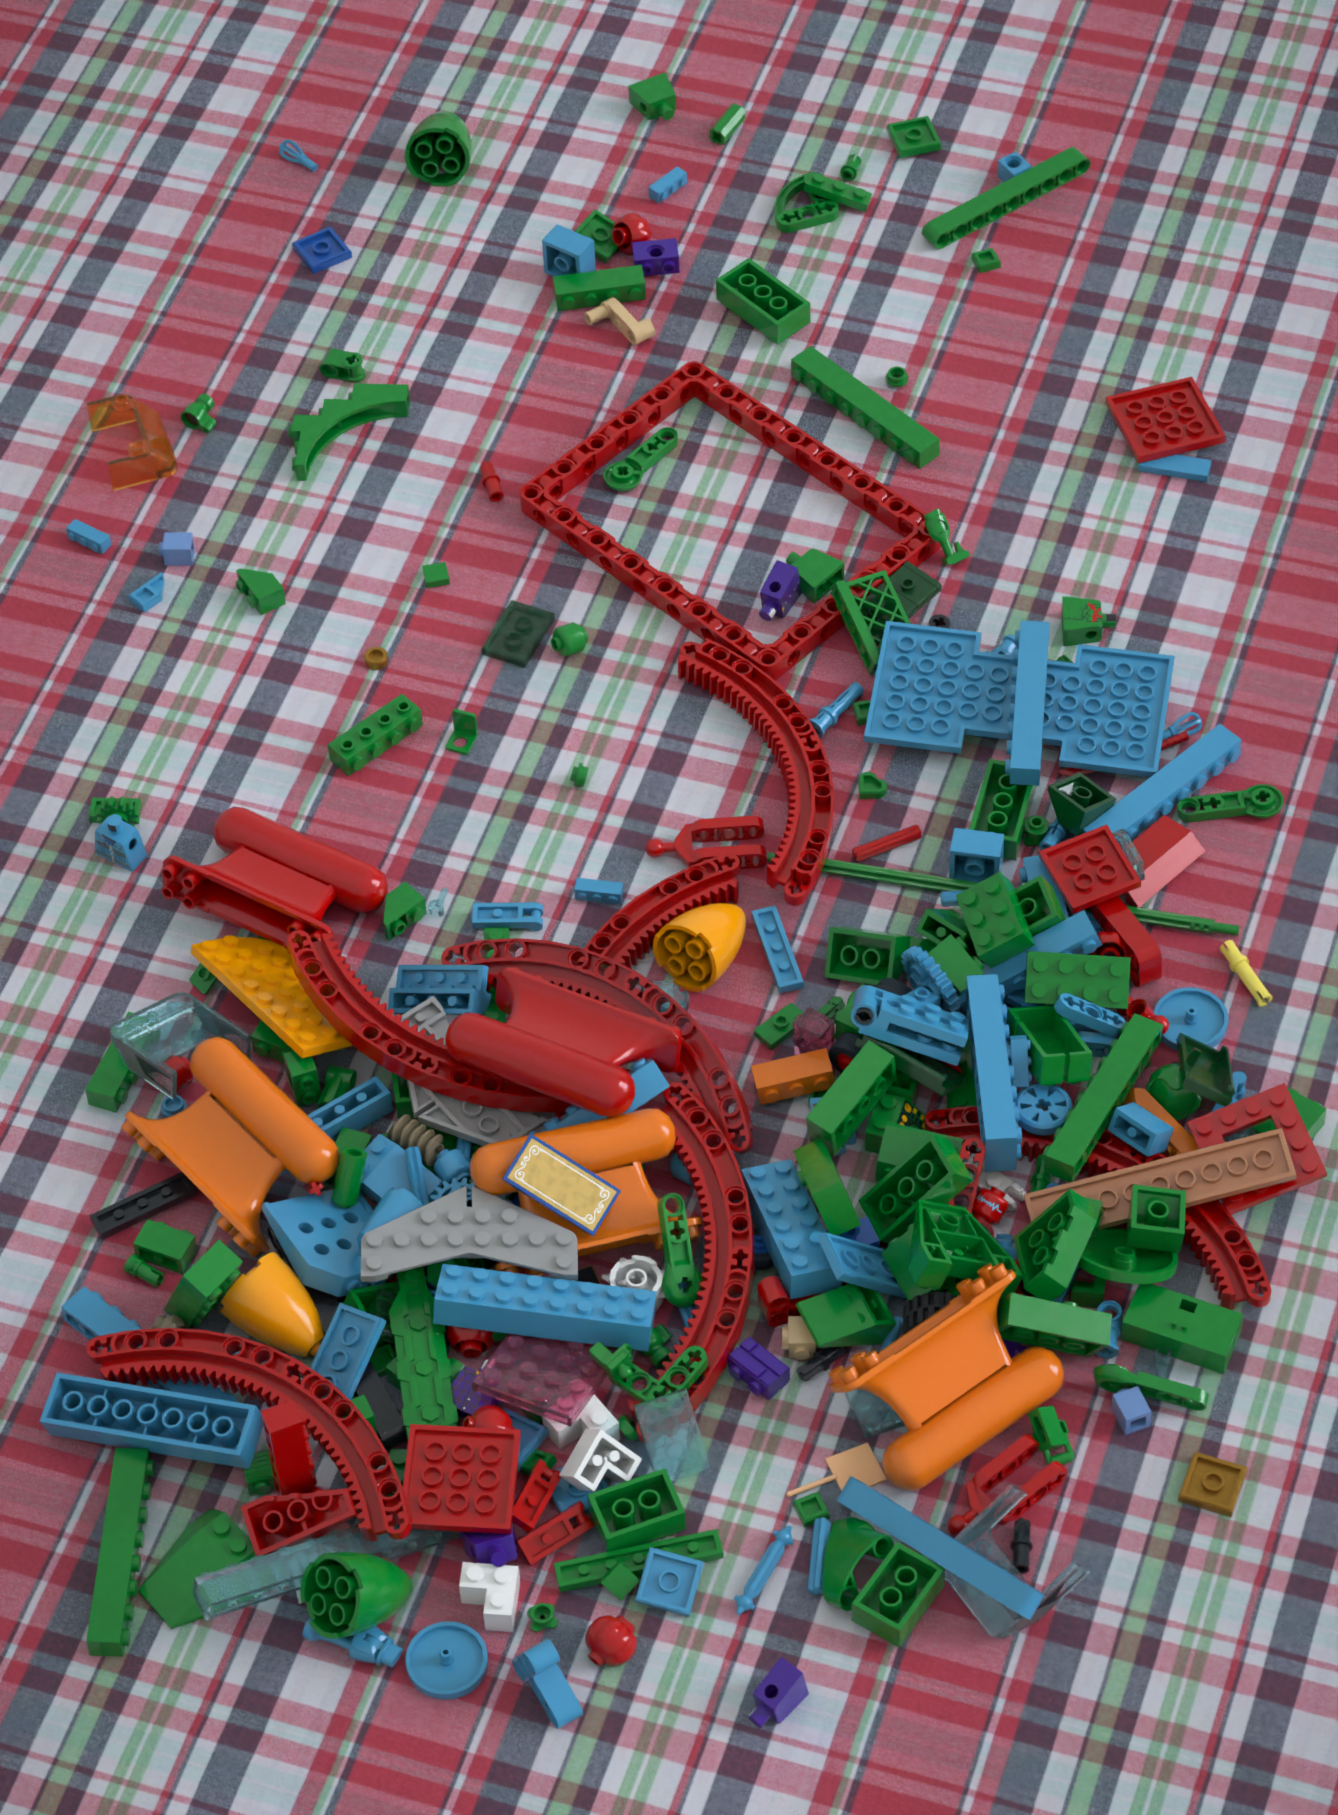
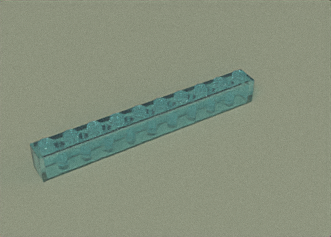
M360 1523L351 1528L342 1531L335 1530L317 1539H307L303 1543L292 1547H282L276 1552L264 1556L257 1555L251 1560L239 1564H229L225 1568L214 1572H204L194 1578L192 1594L206 1621L301 1590V1581L307 1565L314 1562L323 1553L360 1552L386 1560L389 1559L390 1561L460 1538L461 1532L411 1529L410 1534L404 1539L395 1540L388 1533L377 1535L378 1541L372 1542L364 1539L358 1527ZM396 1524L395 1530L400 1529L399 1524Z

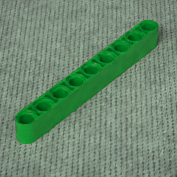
M1075 147L1068 148L929 221L922 229V236L937 249H942L1083 175L1090 167V160Z

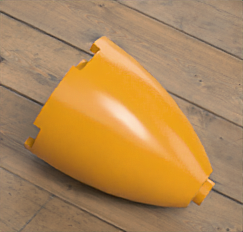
M727 903L704 905L679 915L660 929L654 937L653 952L658 966H663L668 974L674 978L672 983L687 991L701 992L712 986L725 973L736 957L743 941L746 927V917L743 910L737 905Z
M271 1252L257 1261L258 1267L252 1268L246 1275L242 1274L223 1297L221 1304L224 1305V1308L222 1307L219 1311L239 1329L265 1345L292 1355L302 1357L313 1355L315 1357L325 1336L317 1308L293 1270L279 1255Z

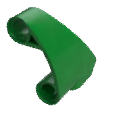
M854 1517L834 1521L827 1540L823 1566V1597L827 1604L845 1611L852 1610V1603L859 1594L852 1571L864 1554L884 1560L894 1547V1541L889 1535L875 1531L868 1522Z

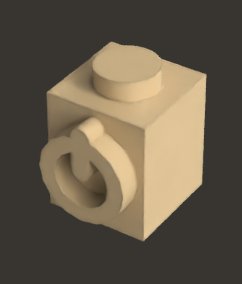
M788 1316V1326H782V1350H788L789 1358L799 1360L812 1358L818 1346L801 1316Z

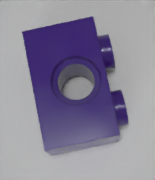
M676 238L632 242L634 266H642L644 276L680 273Z

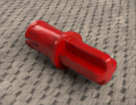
M483 461L482 465L479 466L483 477L482 485L487 489L490 501L498 502L504 497L499 484L500 477L496 474L492 462Z

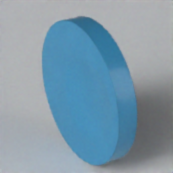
M1193 987L1175 989L1165 994L1157 1002L1154 1009L1156 1015H1162L1169 1021V1029L1162 1035L1161 1041L1177 1051L1176 1039L1180 1033L1212 1048L1218 1045L1226 1035L1228 1028L1227 1009L1223 1002L1209 991Z
M447 1621L427 1626L414 1636L407 1648V1674L414 1687L431 1698L449 1700L465 1696L476 1689L486 1675L488 1653L485 1642L474 1629L462 1623Z

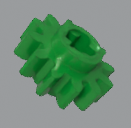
M111 796L109 802L102 799L101 805H97V823H102L108 816L117 814L121 816L122 821L134 827L135 824H139V807H133L132 800L127 802L124 800V797L115 799Z

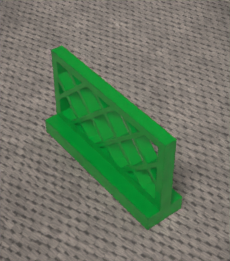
M886 570L846 583L845 580L836 582L831 592L869 675L874 674V670H877L882 640L872 636L870 629L872 626L883 631L885 629V625L874 621L877 613L879 612L890 617V621L895 619L902 623L911 624ZM882 579L885 585L884 592L871 587L872 581ZM859 587L865 590L863 598L854 596L850 588ZM868 592L881 597L878 606L865 600ZM883 599L893 602L895 606L894 612L880 607ZM862 605L875 611L872 619L862 615L860 611Z

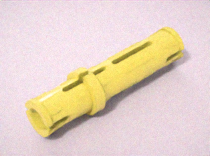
M1233 940L1225 941L1224 943L1228 948H1225L1222 944L1219 950L1230 963V969L1238 974L1260 1007L1267 1005L1264 999L1266 998L1268 1002H1271L1273 997L1250 967L1249 959L1240 953Z

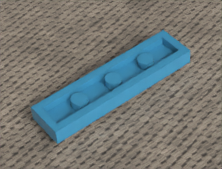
M776 905L751 911L754 926L779 994L804 988V981Z

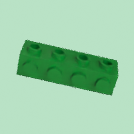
M399 695L328 744L330 761L347 776L359 771L371 760L378 758L384 751L398 744L412 732L417 731L423 725L421 709L405 695Z

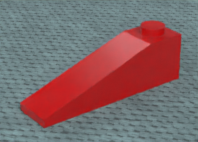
M347 1488L301 1494L289 1493V1495L280 1496L267 1495L241 1506L256 1558L268 1563L298 1551L357 1515L349 1489Z

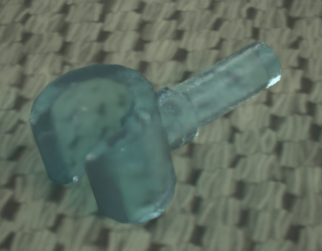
M447 888L442 889L438 899H434L428 904L431 915L436 908H439L438 913L440 917L445 914L443 903L448 893Z
M1157 1348L1155 1350L1154 1364L1158 1367L1159 1377L1166 1379V1370L1171 1362V1351L1168 1349L1167 1356L1162 1357L1158 1355Z

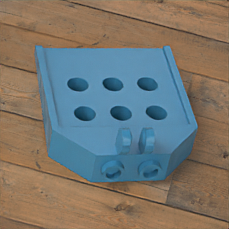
M333 1189L321 1192L322 1194L318 1197L315 1194H309L273 1203H263L261 1209L303 1285L341 1297L347 1295L352 1289L385 1284L386 1279L376 1282H361V1250L358 1247L357 1237L374 1211L361 1193H359L358 1203L351 1206V1208H341L336 1205L331 1199Z

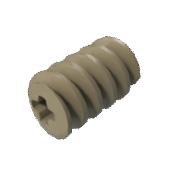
M407 1114L397 1120L387 1134L389 1140L398 1144L404 1150L413 1146L419 1147L422 1162H425L429 1167L434 1166L436 1156L445 1149L444 1145H442L443 1136L441 1134L435 1136L434 1130L429 1129L427 1131V1127L424 1124L419 1125L416 1119L411 1120V1117Z

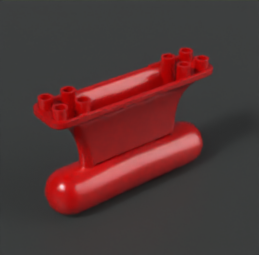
M235 806L223 811L219 815L213 829L216 845L228 856L212 864L195 865L180 857L171 855L163 861V868L161 869L163 876L161 893L166 899L176 898L182 901L183 905L188 909L195 907L206 913L218 916L287 949L288 953L287 938L293 931H305L309 934L312 942L320 941L321 934L323 933L333 934L331 928L322 923L323 915L332 902L354 912L369 913L378 909L383 904L388 893L386 876L376 866L247 808ZM296 941L295 943H298L299 950L303 949V944L300 941Z
M517 967L503 968L497 976L496 1004L502 1012L510 1015L505 1023L478 1013L466 1012L454 1018L445 1035L448 1053L458 1062L600 1116L612 1118L625 1113L630 1108L636 1095L635 1082L632 1075L621 1066L636 1062L641 1058L645 1060L652 1059L661 1072L671 1073L679 1066L682 1032L677 1026H669L658 1022L653 1017L647 1018L634 1012L631 1013L544 980L539 975L533 976L522 972Z

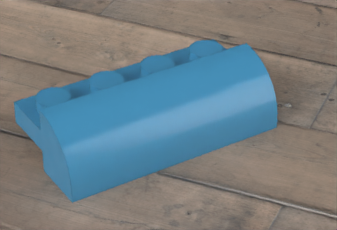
M398 965L396 988H390L387 1010L393 1009L394 1014H405L434 996L442 1005L446 1015H462L466 1012L482 1014L488 1008L492 995L486 992L489 967L485 965Z

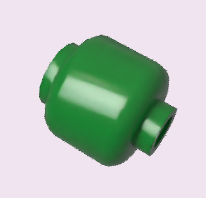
M575 622L555 628L553 638H551L553 650L558 651L564 657L582 652L588 642L586 630Z

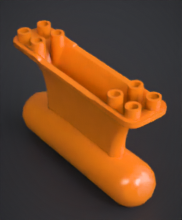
M221 1037L207 1038L196 1046L190 1059L192 1074L196 1081L207 1091L192 1105L167 1118L147 1119L128 1111L124 1115L128 1120L121 1128L128 1135L134 1137L137 1140L136 1143L144 1151L150 1153L158 1162L166 1155L213 1202V1206L223 1215L216 1223L226 1233H229L242 1249H245L255 1258L260 1251L266 1254L270 1249L261 1232L260 1213L266 1195L277 1178L287 1169L297 1180L309 1184L311 1181L324 1183L337 1170L340 1153L335 1142L236 1045Z
M643 1109L621 1114L614 1118L607 1117L532 1134L621 1190L593 1237L502 1180L529 1135L486 1144L478 1148L472 1156L470 1175L478 1189L494 1196L518 1192L522 1209L575 1233L577 1236L578 1257L653 1242L655 1251L663 1250L657 1209L659 1200L648 1184L641 1165L642 1163L659 1160L668 1156L674 1148L676 1141L675 1126L670 1117L659 1109ZM678 1216L668 1218V1222L678 1220ZM687 1217L690 1243L695 1242V1238L700 1237L698 1229L703 1225L700 1217ZM675 1228L670 1230L671 1235H675V1237L680 1235L679 1230ZM503 1262L496 1264L492 1269L518 1274L525 1271L526 1275L541 1277L542 1273H545Z
M1003 1263L993 1267L991 1264L985 1265L977 1271L980 1278L973 1281L968 1278L957 1284L956 1288L960 1294L949 1301L948 1305L880 1352L876 1353L874 1350L866 1354L864 1351H861L850 1358L853 1365L845 1369L843 1366H839L828 1374L833 1381L829 1385L832 1392L846 1393L855 1389L870 1392L886 1402L907 1427L908 1431L891 1442L886 1448L882 1461L886 1477L894 1486L904 1491H916L925 1487L1054 1396L1063 1385L1065 1372L1061 1360L1052 1351L1044 1347L1032 1346L1011 1358L1006 1350L999 1331L997 1308L1002 1292L1015 1279L1016 1274L1012 1269L1006 1270Z

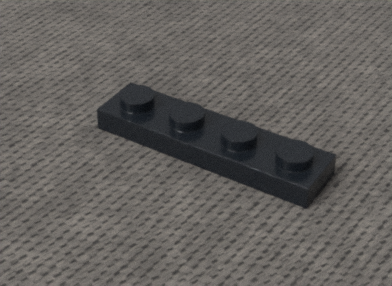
M180 1172L89 1215L90 1220L103 1240L196 1196V1189L190 1179L183 1172Z

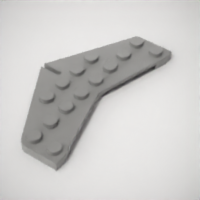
M434 996L402 1015L401 1022L408 1019L410 1021L409 1027L416 1024L418 1025V1032L425 1029L427 1037L433 1033L435 1034V1041L442 1037L444 1038V1045H446L445 1035L449 1024L442 1005ZM407 1080L414 1119L418 1117L417 1121L420 1124L481 1146L526 1136L532 1131L538 1133L545 1128L544 1123L548 1121L545 1117L538 1118L530 1112L490 1108L456 1100L420 1087Z
M467 1186L365 1233L361 1239V1282H376L388 1279L389 1274L454 1258H486L550 1273L552 1278L578 1280L577 1236L574 1232L472 1186V1207H467Z

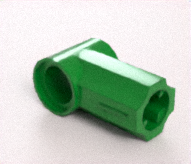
M330 1065L325 1076V1087L317 1103L318 1109L354 1089L357 1071Z

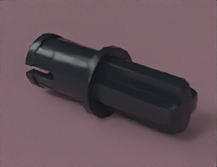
M826 1347L821 1352L816 1351L810 1360L797 1368L798 1377L806 1382L822 1370H828L830 1364L846 1354L845 1347Z
M1019 1518V1520L1014 1522V1541L1010 1545V1548L1013 1550L1011 1569L1014 1573L1018 1574L1029 1572V1551L1033 1547V1544L1030 1542L1031 1522L1024 1518Z

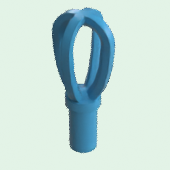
M287 139L279 145L280 155L286 160L304 165L312 172L318 169V165L307 158L294 141ZM290 143L293 147L296 148V150L287 146L286 144ZM283 150L297 159L285 155Z
M1195 712L1184 714L1172 726L1164 730L1163 740L1180 734V731L1198 724L1197 727L1187 731V733L1192 735L1198 732L1202 727L1201 717ZM1190 716H1194V717H1195L1194 719L1189 720V721H1187V722H1185V723H1183V724L1177 726L1179 723H1181V722H1182L1183 720H1185L1186 718H1188V717H1190Z

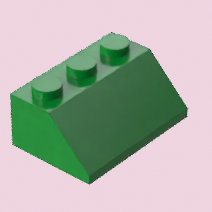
M846 926L830 927L824 977L877 985L884 978L898 980L904 967L901 963V960H903L901 955L910 948L911 936Z
M887 1122L877 1159L875 1182H879L931 1133L950 1140L958 1154L964 1139Z

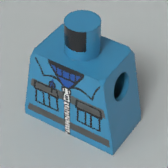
M113 814L108 816L96 829V854L131 872L147 857V852L138 829L122 821L120 815Z

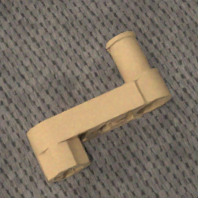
M614 297L601 302L600 306L584 312V318L590 326L602 319H610L633 345H637L655 336V329L648 318L638 322Z

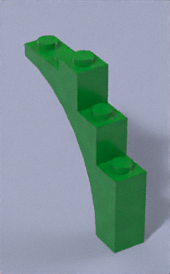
M354 383L353 392L348 394V399H324L323 408H319L318 415H294L293 424H289L288 436L293 439V447H295V454H297L296 457L292 458V471H296L297 481H307L310 468L316 457L330 442L341 434L371 421L408 417L410 405L408 385Z

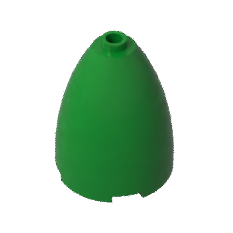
M450 111L433 113L421 121L411 134L405 149V162L411 174L426 183H431L430 186L448 187L459 182L469 168L472 155V143L466 124L457 114ZM443 159L442 167L446 173L438 174Z
M360 1552L323 1553L314 1562L309 1563L304 1571L300 1590L301 1603L306 1602L311 1618L309 1624L318 1634L329 1639L343 1638L370 1630L392 1617L410 1597L413 1583L410 1576L403 1569L386 1559Z

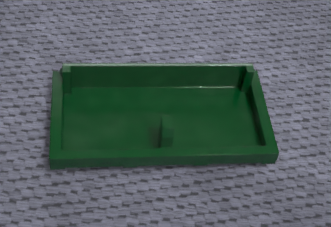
M908 561L889 577L908 619L942 590L941 583ZM882 582L876 589L884 592V583ZM872 593L865 598L866 601L877 606L881 597ZM883 599L880 607L894 612L895 606L893 602ZM863 605L860 609L863 616L870 619L873 618L874 610ZM878 612L874 621L885 625L886 621H890L891 618ZM872 626L870 629L872 636L882 640L884 631Z
M1180 1033L1176 1042L1178 1045L1182 1087L1222 1106L1230 1105L1235 1089L1229 1049L1222 1045L1220 1050H1216Z
M864 1034L857 1037L854 1044L857 1048L862 1049L870 1040L894 1056L896 1070L942 1097L961 1086L966 1077L935 1058Z

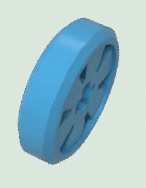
M1030 1084L1029 1087H1024L1017 1094V1101H1015L1016 1106L1019 1107L1020 1121L1018 1124L1026 1131L1037 1135L1054 1134L1058 1127L1062 1128L1064 1126L1065 1117L1068 1111L1072 1109L1070 1096L1057 1085ZM1043 1106V1108L1047 1109V1111H1043V1109L1039 1107Z

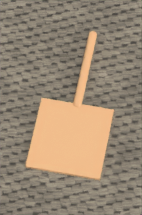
M867 1442L825 1458L832 1473L831 1476L791 1490L786 1495L791 1497L836 1480L842 1491L850 1476L870 1487L887 1481V1478Z

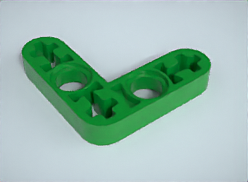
M691 1346L680 1355L659 1381L633 1363L628 1365L632 1369V1376L627 1380L620 1377L619 1374L614 1379L610 1375H608V1378L613 1384L652 1411L663 1414L672 1409L708 1366L706 1351L702 1347ZM698 1356L700 1357V1362L694 1361V1362L691 1364V1360H690L691 1357H693V1358H695V1359H696ZM681 1374L686 1379L682 1384L674 1385L671 1383L674 1375ZM637 1380L647 1382V1386L643 1390H635L632 1385ZM665 1395V1402H656V1397L662 1398Z

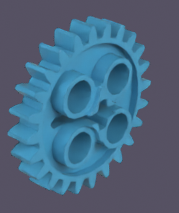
M916 945L904 951L903 955H901L903 959L901 963L904 965L903 970L908 974L906 978L909 980L910 986L913 989L923 986L939 996V1007L941 1010L950 1013H961V1005L958 1002L960 999L955 995L957 991L954 989L952 982L946 977V972H942L940 969V964H936L934 958L930 957L926 950L923 951L921 947L917 948Z

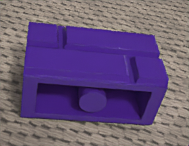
M751 1337L746 1338L728 1356V1371L730 1375L738 1381L742 1379L747 1383L751 1392L756 1396L762 1395L767 1400H770L778 1393L779 1389L781 1390L789 1383L790 1368Z

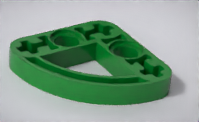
M809 173L790 181L783 187L776 198L775 222L777 228L783 233H791L833 222L839 216L837 202L827 198L818 199L816 198L818 195L807 191L805 192L812 203L811 205L784 211L789 200L804 189ZM804 215H812L813 218L807 219V218H803V216H804Z

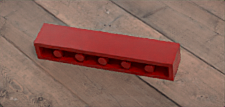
M293 1400L260 1411L276 1496L289 1495V1493L301 1494L311 1492L316 1487L317 1479L313 1471L315 1467L310 1456L312 1451L308 1442L309 1434L305 1426L307 1422L301 1408L296 1409Z

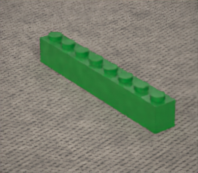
M809 346L791 359V376L796 381L801 382L811 392L823 398L826 403L834 406L844 416L856 422L859 427L864 428L876 439L885 443L892 451H896L903 456L907 462L921 469L940 455V438L812 346Z
M1135 1013L1129 1022L1125 1021L1119 1039L1113 1040L1108 1056H1103L1099 1063L1098 1072L1090 1076L1086 1091L1080 1092L1076 1101V1107L1074 1110L1070 1109L1068 1111L1064 1126L1062 1128L1058 1127L1052 1145L1045 1147L1042 1154V1160H1044L1043 1172L1067 1182H1074L1110 1124L1115 1109L1122 1105L1160 1044L1163 1024Z
M115 1448L86 1639L90 1656L123 1657L125 1646L130 1645L131 1633L130 1629H128V1622L133 1621L134 1605L131 1604L132 1596H137L138 1590L135 1573L140 1572L141 1556L138 1555L139 1548L144 1547L145 1541L142 1525L147 1524L148 1508L145 1507L146 1500L151 1499L152 1489L151 1483H149V1476H154L155 1461L150 1459L148 1449Z

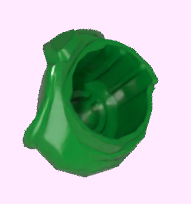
M1180 1063L1159 1067L1151 1074L1149 1083L1146 1085V1091L1176 1121L1182 1120L1194 1113L1199 1108L1203 1096L1182 1087Z

